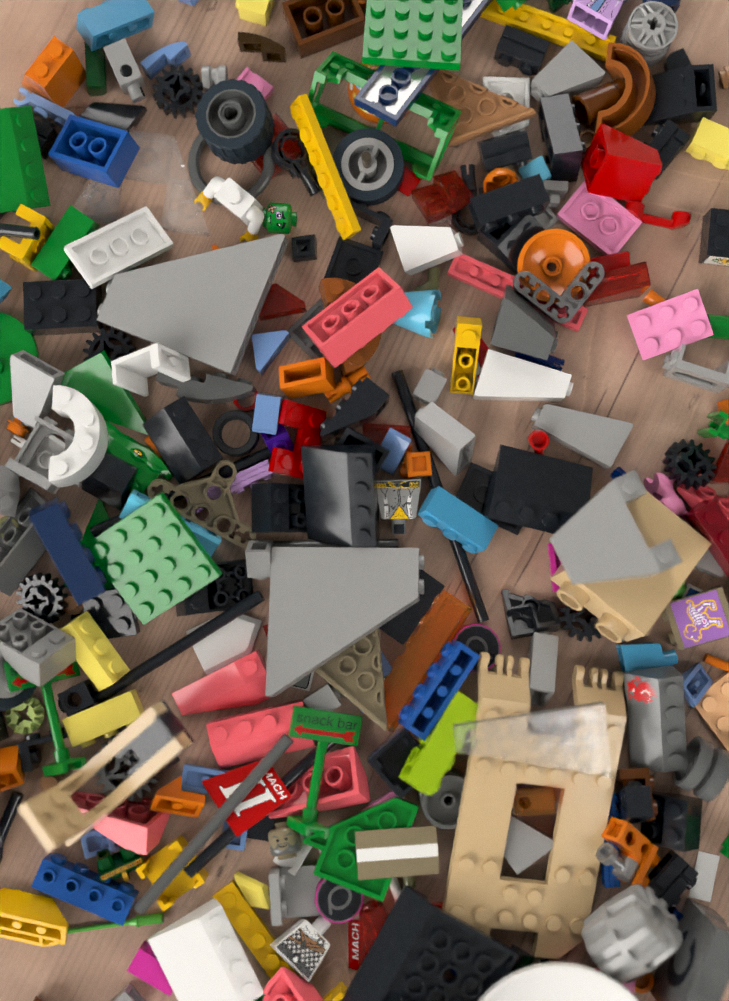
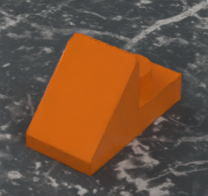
M182 776L156 791L150 805V810L198 818L205 805V795L181 791Z

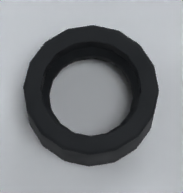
M230 410L221 414L215 421L212 429L213 440L216 446L224 454L232 457H242L251 453L258 443L259 432H252L253 418L240 410ZM232 420L243 421L250 430L248 442L239 448L228 446L222 438L223 427Z

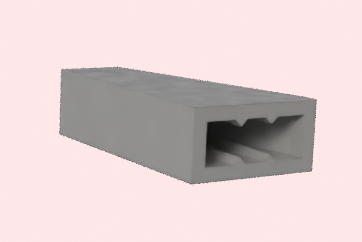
M545 404L541 409L537 407L530 419L533 421L532 429L545 431L553 441L604 469L612 466L634 426L629 422Z

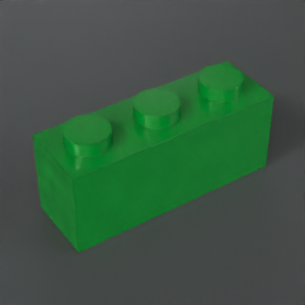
M70 205L31 266L53 281L68 280L73 273L72 268L74 264L65 253L64 247L98 230L100 225Z

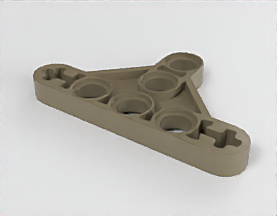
M220 461L214 468L211 476L176 486L164 479H155L149 484L147 492L150 499L156 496L154 494L155 490L152 487H158L159 484L164 486L163 491L168 494L170 490L175 491L171 495L170 503L179 515L240 547L247 548L249 539L241 541V535L236 532L234 537L231 536L235 524L239 525L237 531L245 533L247 530L250 532V540H256V533H252V526L239 519L230 489L237 475V468L232 461ZM223 465H229L233 469V474L228 478H224L219 474V468ZM211 486L220 488V497L217 499L210 498L207 494L208 488ZM181 495L186 497L188 505L184 508L176 507L174 504L175 497ZM200 507H205L209 510L210 515L207 519L201 520L197 518L196 510ZM225 518L230 521L231 527L229 530L221 531L218 529L217 522L220 519Z

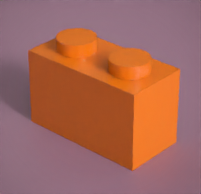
M325 357L279 366L280 389L289 399L335 390L334 369Z

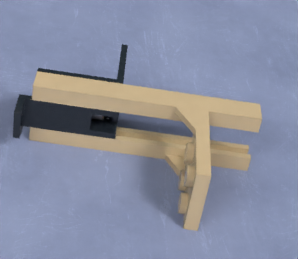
M163 700L147 709L80 770L56 786L24 802L17 809L48 852L64 843L69 847L86 835L147 781L180 761L178 755L195 741ZM126 756L128 758L125 761L127 765L130 766L132 764L134 766L128 771L130 777L92 810L82 814L70 796L114 757L119 759Z

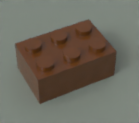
M287 0L282 2L284 18L301 59L364 34L365 16L358 0Z

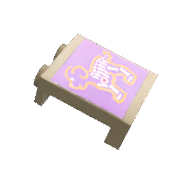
M720 585L711 587L703 592L672 600L661 613L664 623L669 622L672 630L667 632L671 645H677L679 651L729 637V606L723 588Z

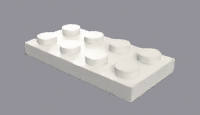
M147 206L66 245L64 251L90 288L93 289L113 279L115 274L127 272L172 249L173 242Z

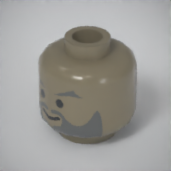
M287 822L276 823V829L268 833L270 853L273 856H277L278 860L297 857V853L302 849L300 833L286 825Z

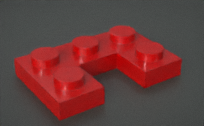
M282 400L278 424L297 429L293 451L273 447L269 472L303 480L301 446L320 445V426L325 421L327 411L291 400Z

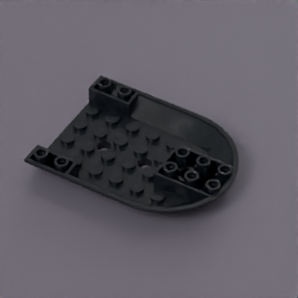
M405 884L341 1001H478L500 979L514 971L530 966L535 957L514 944L511 947L503 944L429 902L426 895ZM452 968L456 970V975L453 979L446 980L443 978V973L446 969Z

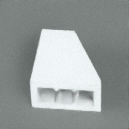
M401 225L390 227L404 271L410 276L463 255L461 249L464 246L462 236L451 227Z

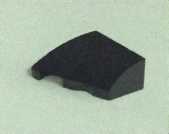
M94 102L84 109L80 117L129 132L132 126L137 127L147 108L141 105Z
M509 590L501 591L511 640L533 636L534 632L546 631L551 633L559 630L561 622L555 602L545 599L537 600L533 596L526 594L524 597L509 593Z

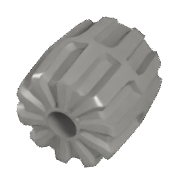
M641 884L632 885L608 899L583 922L582 938L590 957L601 972L616 979L621 984L629 983L656 969L678 951L683 941L682 933L678 930L679 923L675 915L668 912V904L663 898L658 899L654 894V890L649 886L643 888Z

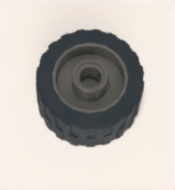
M223 80L216 85H212L198 102L195 117L197 128L212 153L216 157L218 156L220 160L230 162V164H247V162L254 161L259 156H262L266 149L270 147L275 133L274 120L262 93L254 85L244 80Z

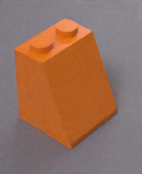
M54 36L24 74L22 85L31 92L64 108L86 79V71L75 51Z

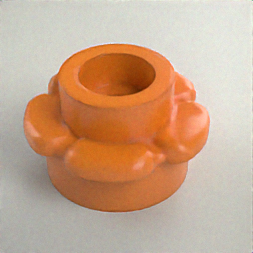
M14 418L13 421H7L9 424L6 430L24 438L25 434L30 432L26 429L27 426L23 425L22 421Z

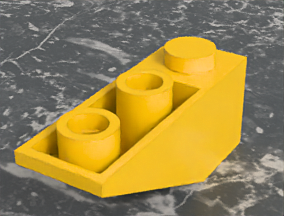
M457 316L450 393L470 395L474 393L482 331L481 318Z

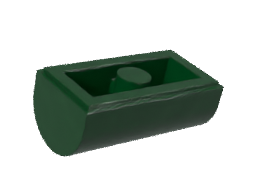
M84 42L88 93L90 96H103L107 93L105 51L103 47L91 51L86 42Z

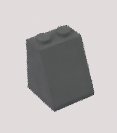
M506 284L493 326L491 345L547 360L549 354L555 352L558 339H556L558 331H555V322L520 295L511 285Z

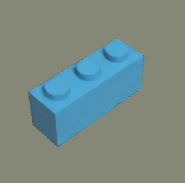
M106 0L98 6L85 8L80 13H77L76 29L90 50L95 51L151 28L155 12L147 0Z
M440 486L430 490L417 513L418 516L423 518L422 521L430 527H437L443 531L442 534L446 538L458 541L462 544L463 549L470 553L485 551L498 528L497 524Z

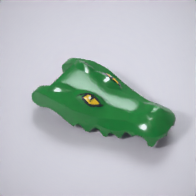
M106 422L108 430L106 451L138 468L130 494L137 490L148 496L143 491L160 474L169 481L174 477L163 460L151 448L140 444L133 438L120 432L111 423Z

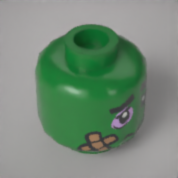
M270 202L267 208H263L264 220L262 225L266 227L269 233L289 234L292 226H297V212L292 211V206L289 203Z

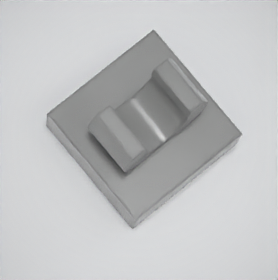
M544 180L543 184L550 200L548 207L557 208L559 200L564 199L568 191V181Z

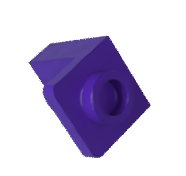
M278 424L276 435L261 433L271 454L273 447L293 451L294 444L284 425Z

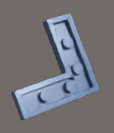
M185 763L182 773L181 790L209 794L201 781L228 772V770ZM226 820L223 824L222 833L229 827ZM248 830L232 840L225 848L244 851Z

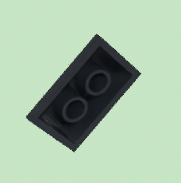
M185 396L162 408L142 424L179 484L189 482L217 465L223 459Z

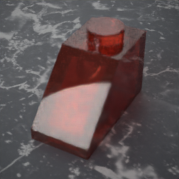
M276 283L271 285L259 318L260 321L306 313L307 309L303 300Z

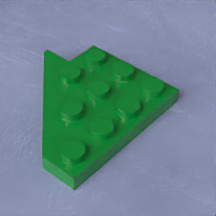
M394 796L327 826L330 828L328 839L322 838L315 833L310 834V837L305 836L302 843L322 850L313 875L383 902L392 878L358 880L355 831L412 827L419 805Z

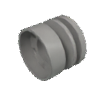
M649 1L640 4L629 16L619 43L630 46L638 51L648 67L656 65L663 59L677 35L678 21L676 14L669 6L662 2Z

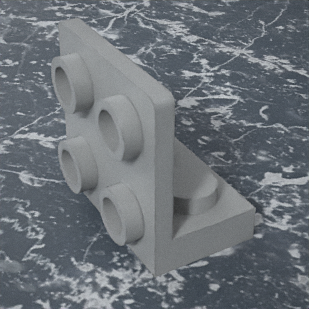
M316 864L301 865L295 876L288 872L292 867H271L269 872L272 926H281L284 918L321 916L314 902L316 887L321 880V877L313 875Z

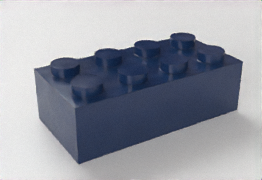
M55 497L30 510L29 519L79 606L106 591V575L99 566H95L93 563L96 560L89 547H84L81 541L84 539L83 533L77 522L71 523L69 519L72 517L71 511L65 500L60 502L58 497Z

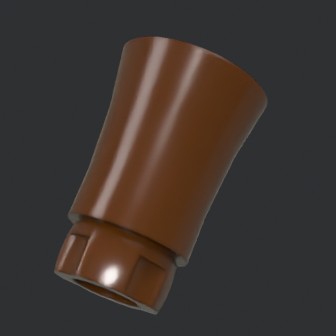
M616 79L588 92L573 96L572 103L575 105V116L580 124L584 127H589L597 120L598 111L609 109L615 105L623 96L625 90L624 81Z

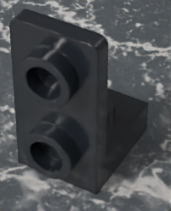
M350 201L357 217L377 225L371 233L370 240H373V248L382 250L390 234V227L393 226V220L382 211L374 212L370 210L363 202L356 201L355 203Z
M61 727L63 739L68 738L64 727ZM49 730L50 735L40 736V732L26 735L24 741L17 743L23 773L40 767L41 752L39 748H36V744L53 741L51 730Z

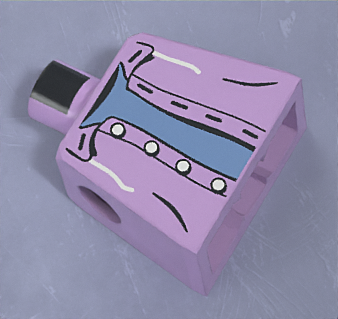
M574 0L567 20L606 40L624 0Z

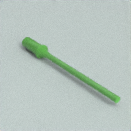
M164 914L136 915V917L127 920L123 926L132 925L139 928L140 926L164 923ZM110 922L68 928L67 934L119 927L121 925Z

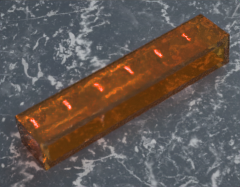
M445 590L442 594L439 593L432 602V610L429 614H425L419 622V630L415 635L410 636L405 645L407 647L402 656L399 655L393 662L392 667L394 669L390 675L384 677L387 731L389 732L396 730L399 725L397 721L400 718L399 713L406 704L409 705L414 697L413 692L420 683L423 684L428 676L427 671L433 663H437L441 657L440 652L443 646L455 638L473 610L470 606Z

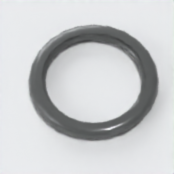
M200 133L193 141L188 156L189 176L193 186L199 193L204 191L207 186L199 167L200 154L206 144ZM272 143L263 154L264 163L260 177L253 186L246 190L254 198L265 190L274 173L275 162L271 154ZM213 198V203L222 205L216 199Z

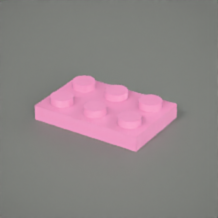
M585 181L556 215L561 222L603 255L618 253L642 224L641 220L632 215L613 198L588 193Z
M698 289L627 315L642 360L676 349L682 344L687 345L714 335Z

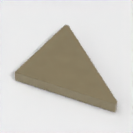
M378 628L315 671L386 731L388 723Z

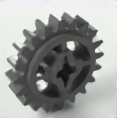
M110 737V742L113 741L116 737ZM102 743V748L104 749L109 743ZM126 756L119 759L115 758V767L111 771L108 762L94 774L101 777L96 782V785L105 784L102 793L111 790L112 793L121 785L115 779L127 780L130 777L128 775L130 769L119 771L127 764L125 762L128 759ZM155 776L147 781L129 797V800L131 802L134 801L136 794L143 798L145 796L144 789L150 792L153 789L150 782L157 783L159 779Z

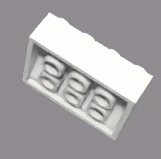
M215 898L148 938L178 1001H254L264 994L221 904Z

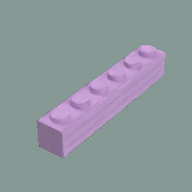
M262 461L237 473L230 487L232 494H240L245 491V488L251 487V484H259L258 482L262 480L265 482L272 479L274 473L268 471L269 461ZM211 486L208 488L207 494L210 498L217 499L221 495V490L217 486ZM204 507L198 508L196 514L204 511Z

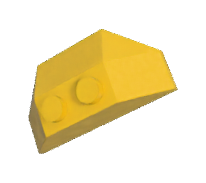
M5 887L0 889V937L41 947L66 944L68 923L53 898L23 892L18 889L14 890Z

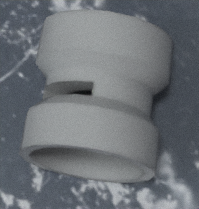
M219 65L217 68L202 66L203 90H209L212 85L228 80L226 65Z

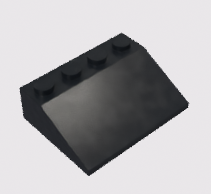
M375 444L302 445L308 539L351 548H376L380 534Z
M500 444L482 515L487 518L555 534L590 500L593 467Z

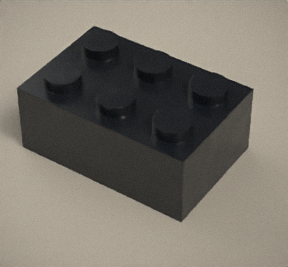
M85 279L23 282L24 330L33 336L100 333L103 323L97 320V310L102 303V285L91 289Z

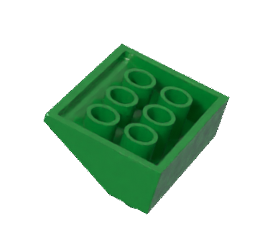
M32 106L0 108V213L17 211L20 204L30 209L51 206Z

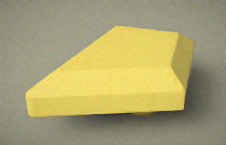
M237 871L234 874L235 881L249 906L269 910L271 908L269 887Z

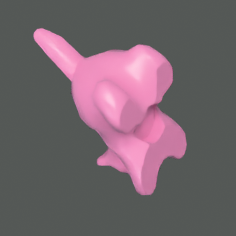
M658 472L654 474V480L645 478V490L689 524L684 516L688 511H686L683 501L673 488V482L676 479L670 480V475Z

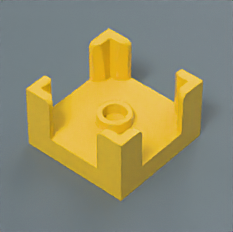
M20 204L16 215L30 222V227H38L40 229V237L38 240L23 238L21 243L18 244L2 236L0 239V249L10 254L9 257L15 262L37 272L38 270L31 266L55 227L45 216Z
M181 834L145 859L144 863L135 869L143 880L147 876L151 883L154 884L188 845L187 841ZM203 867L193 878H190L183 868L157 899V903L164 912L171 907L180 896L193 887L196 889L204 884L209 876L206 869Z

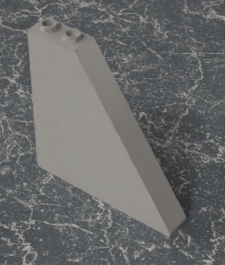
M278 234L115 274L113 280H110L106 287L107 295L104 303L102 302L98 307L97 320L107 326L150 343L164 345L188 358L235 376L289 241L285 235Z
M272 547L265 696L276 697L419 601V594H424V579H420V570H424L425 557L420 555L419 548Z

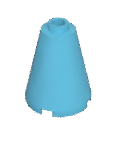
M441 291L404 292L413 308L393 324L426 338H433L432 333L437 332L440 321L441 308L438 307L437 300L442 301Z

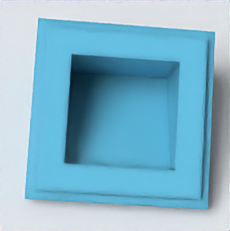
M542 155L518 169L522 180L540 174L543 182L551 178V173Z

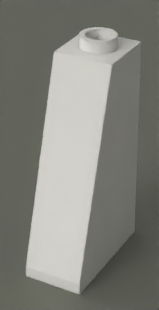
M488 349L472 399L561 402L565 396H570L573 388V383L570 382L572 375Z

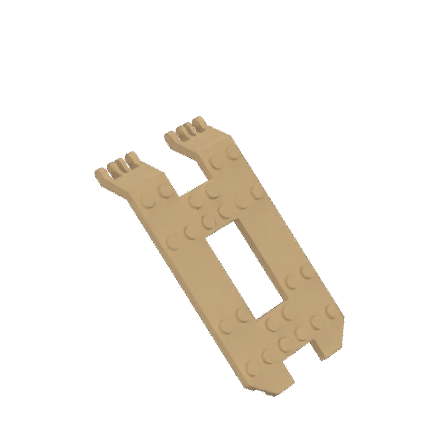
M480 652L477 664L479 700L442 910L487 935H490L491 928L534 932L535 937L532 948L534 957L559 959L584 940L582 938L583 922L591 914L600 865L596 853L598 848L604 844V838L601 835L607 827L627 719L623 693L624 672L615 670L612 673L611 688H608L606 686L608 679L607 669L601 668L598 675V668L591 667L589 669L588 685L583 684L584 666L575 665L572 674L575 716L571 737L526 731L531 705L528 675L530 659L521 657L518 661V675H513V656H506L502 673L504 657L502 654H497L494 660V672L488 671L490 654L488 652ZM517 783L561 788L552 837L553 847L549 854L545 881L500 876Z

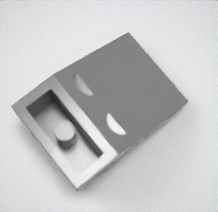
M19 608L0 621V655L21 677L33 684L42 687L76 661L75 638L31 613Z

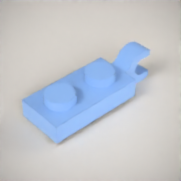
M20 88L19 91L25 96V99L23 101L13 100L17 107L32 106L33 112L44 119L47 117L53 119L54 123L63 128L70 114L76 116L73 112L33 92L31 94L24 88Z

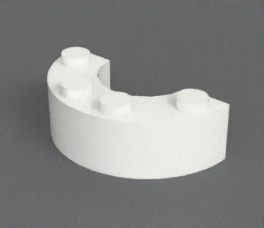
M53 385L52 409L61 417L72 419L75 427L74 439L69 448L59 455L51 456L49 459L48 481L60 488L83 481L98 468L107 450L108 430L100 411L83 394L66 386Z

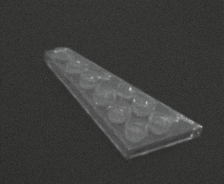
M602 701L453 724L455 749L458 753L482 757L491 756L503 758L507 761L514 762L515 760L531 765L560 770L569 769L580 771L584 774L593 773L612 778L605 704Z

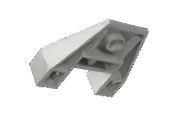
M636 470L615 478L606 484L549 538L572 585L649 578L682 563L671 539L648 548L626 505L647 493Z

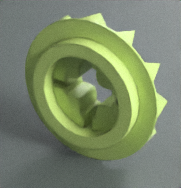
M30 696L24 703L6 710L4 716L6 717L7 726L13 732L23 735L36 731L44 720L43 705L37 698ZM28 708L27 715L31 719H24L20 722L21 715L17 711H23Z

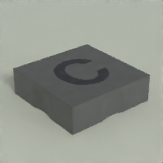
M687 898L677 920L679 923L678 930L681 931L683 936L682 944L677 952L657 967L654 974V985L650 992L656 1001H721L729 983V927L715 910Z

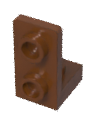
M649 768L617 770L615 783H623V786H627L628 782H642V786H650L652 797L654 778L653 775H649ZM653 798L652 805L654 817L646 822L653 821L655 819V815H657L658 813L656 800H653Z

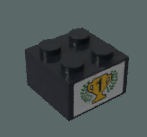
M711 208L703 216L699 263L729 266V210Z

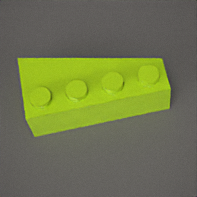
M457 691L425 741L421 738L418 739L420 745L412 749L399 778L423 794L432 796L433 793H436L441 787V779L444 773L453 766L455 762L454 756L458 749H461L467 742L468 736L466 735L471 727H474L478 704Z

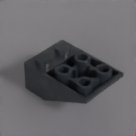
M714 64L689 65L652 75L656 88L655 103L649 118L643 126L664 125L668 120L675 124L699 123L703 117L711 120L717 112Z
M530 214L522 217V220L516 224L508 225V223L499 225L497 230L490 233L482 231L478 234L477 240L517 274V262L521 249L532 236L544 231V228Z
M368 377L363 381L359 379L352 387V393L348 400L343 398L336 406L334 417L332 419L326 418L321 424V431L319 433L321 440L325 442L342 435L347 426L356 429L373 422L389 403L390 395Z
M246 559L215 562L222 574L177 603V616L225 611L253 594L252 578L247 576Z

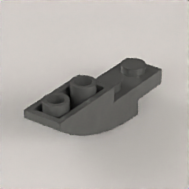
M158 372L156 381L159 384L178 389L176 394L178 398L185 396L187 401L194 403H228L249 398L256 393V388L251 385V381L238 378L237 381L229 380L228 375L215 372L214 375L207 374L204 383L203 379L196 376H190L191 379L185 382Z

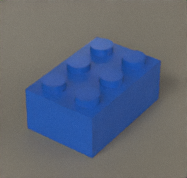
M70 114L48 155L62 171L119 188L140 147L128 131Z

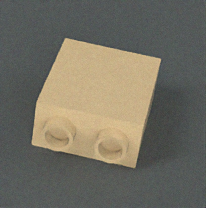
M649 492L626 505L648 548L671 539L682 563L649 578L572 585L561 564L550 578L560 587L556 594L563 603L577 611H581L583 607L589 610L599 619L595 625L598 631L616 643H621L623 639L626 642L648 633L711 545L707 539Z

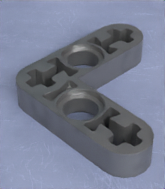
M598 262L585 264L561 295L557 294L528 271L517 273L513 278L512 285L520 295L553 321L566 323L573 318L602 281L605 271L604 267ZM596 267L598 277L590 278L587 284H590L591 287L588 288L585 283L579 281V278L581 277L582 280H585L589 276L587 269ZM527 276L529 278L528 284L532 287H535L536 283L539 285L533 291L531 297L528 295L531 291L528 287H523L522 289L519 287V277L525 278ZM574 286H580L584 291L583 297L579 300L571 297V289ZM541 290L547 291L550 296L549 301L544 305L538 303L536 299L537 293ZM555 298L558 300L555 303L557 307L563 308L565 306L567 308L565 311L567 317L558 318V311L554 308H551L550 312L547 310L553 304Z

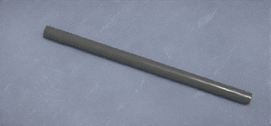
M284 733L135 904L134 908L139 914L143 915L290 747L294 741Z

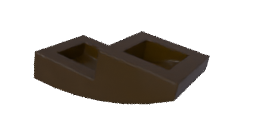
M238 32L240 52L261 53L263 62L286 63L285 47L279 43L257 34Z

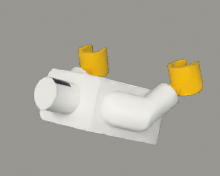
M220 176L212 178L204 191L194 200V204L200 202L204 206L202 210L205 211L213 201V198L216 199L248 226V231L240 237L241 243L244 240L247 242L258 240L257 234L264 220L261 204L230 177L227 180Z

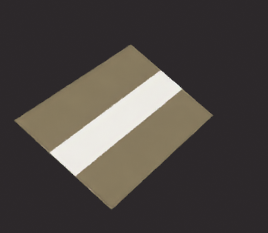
M436 826L355 831L358 880L440 874Z

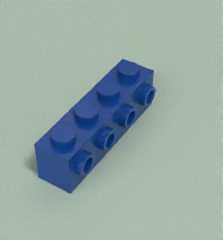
M453 639L443 646L440 652L441 657L437 663H433L429 667L427 678L423 684L420 683L415 688L413 699L399 713L400 718L397 722L424 741L480 658L478 654L467 646Z
M49 853L43 858L31 886L32 888L121 926L125 924L139 893L132 884L124 881L121 883L117 882L112 877L101 882L99 874L89 870V866L80 862H70L66 860V856L60 853Z

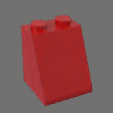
M602 123L581 161L588 193L626 201L641 202L644 196L649 193L655 177L662 170V161L657 149Z

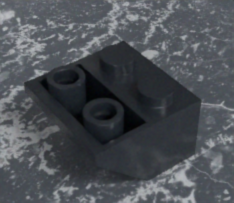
M272 482L251 484L252 533H307L304 485Z
M652 791V798L657 802L658 813L653 821L641 823L640 833L651 844L681 852L699 849L703 800L682 794Z

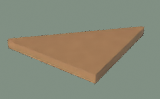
M440 69L429 83L433 98L462 111L448 144L449 148L536 116L535 109L527 108L518 104L515 100L493 93L481 85L468 82L446 70Z

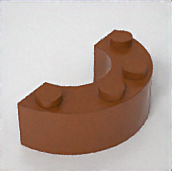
M608 43L605 66L612 79L624 81L625 90L623 96L615 105L609 109L598 111L595 134L602 123L631 137L645 124L652 112L656 97L655 83L646 61L638 51L625 44Z
M340 278L321 279L318 287L324 309L356 284ZM382 333L348 357L345 362L339 364L342 377H347L356 372L370 360L378 348Z

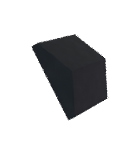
M106 451L98 468L82 481V490L122 511L128 500L138 468Z

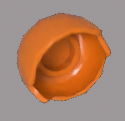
M495 168L486 175L483 182V192L486 193L519 181L518 176L508 168Z

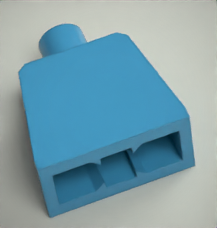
M657 642L616 644L621 671L623 672L678 664L676 651L674 649L662 651L661 644Z

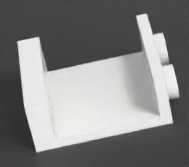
M159 343L111 361L113 384L144 397L149 396L147 378L158 374V372L181 382L191 379L188 357Z

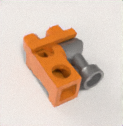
M610 817L601 837L613 843L622 851L618 856V851L610 843H604L597 850V859L604 865H612L614 867L612 874L621 882L631 886L641 884L643 888L647 887L650 880L646 873L649 867H656L660 860L656 853L658 847L651 844L628 821Z

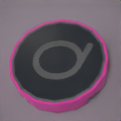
M482 624L464 626L454 637V640L461 642L478 655L480 652H488L490 654L488 670L494 665L495 656L500 654L501 644L498 636L491 628ZM478 661L470 672H477Z
M322 878L317 884L314 902L317 911L326 920L333 923H345L359 913L363 904L364 894Z

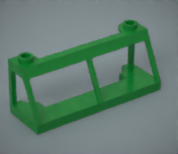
M334 51L330 53L315 70L308 96L321 129L331 125L350 134L359 129L372 128L320 104L319 101L326 83L340 84L344 79L363 88L375 70ZM318 82H319V83H321V84H320V86H319V89H318V91H317L316 97H315V99H314V96H315V93H316V89H317V85H318ZM421 93L409 110L429 119L427 126L434 131V136L440 139L435 155L432 156L400 140L393 139L399 145L403 159L413 164L412 171L415 175L430 181L439 167L462 111ZM379 119L376 126L377 130H381L384 120Z

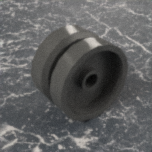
M697 736L686 746L687 769L674 771L673 783L686 791L693 790L695 796L710 802L720 794L729 779V752L720 747L714 748L713 743Z
M451 767L444 773L441 779V787L432 796L417 790L418 801L425 817L431 824L441 829H455L457 826L465 776L460 770Z

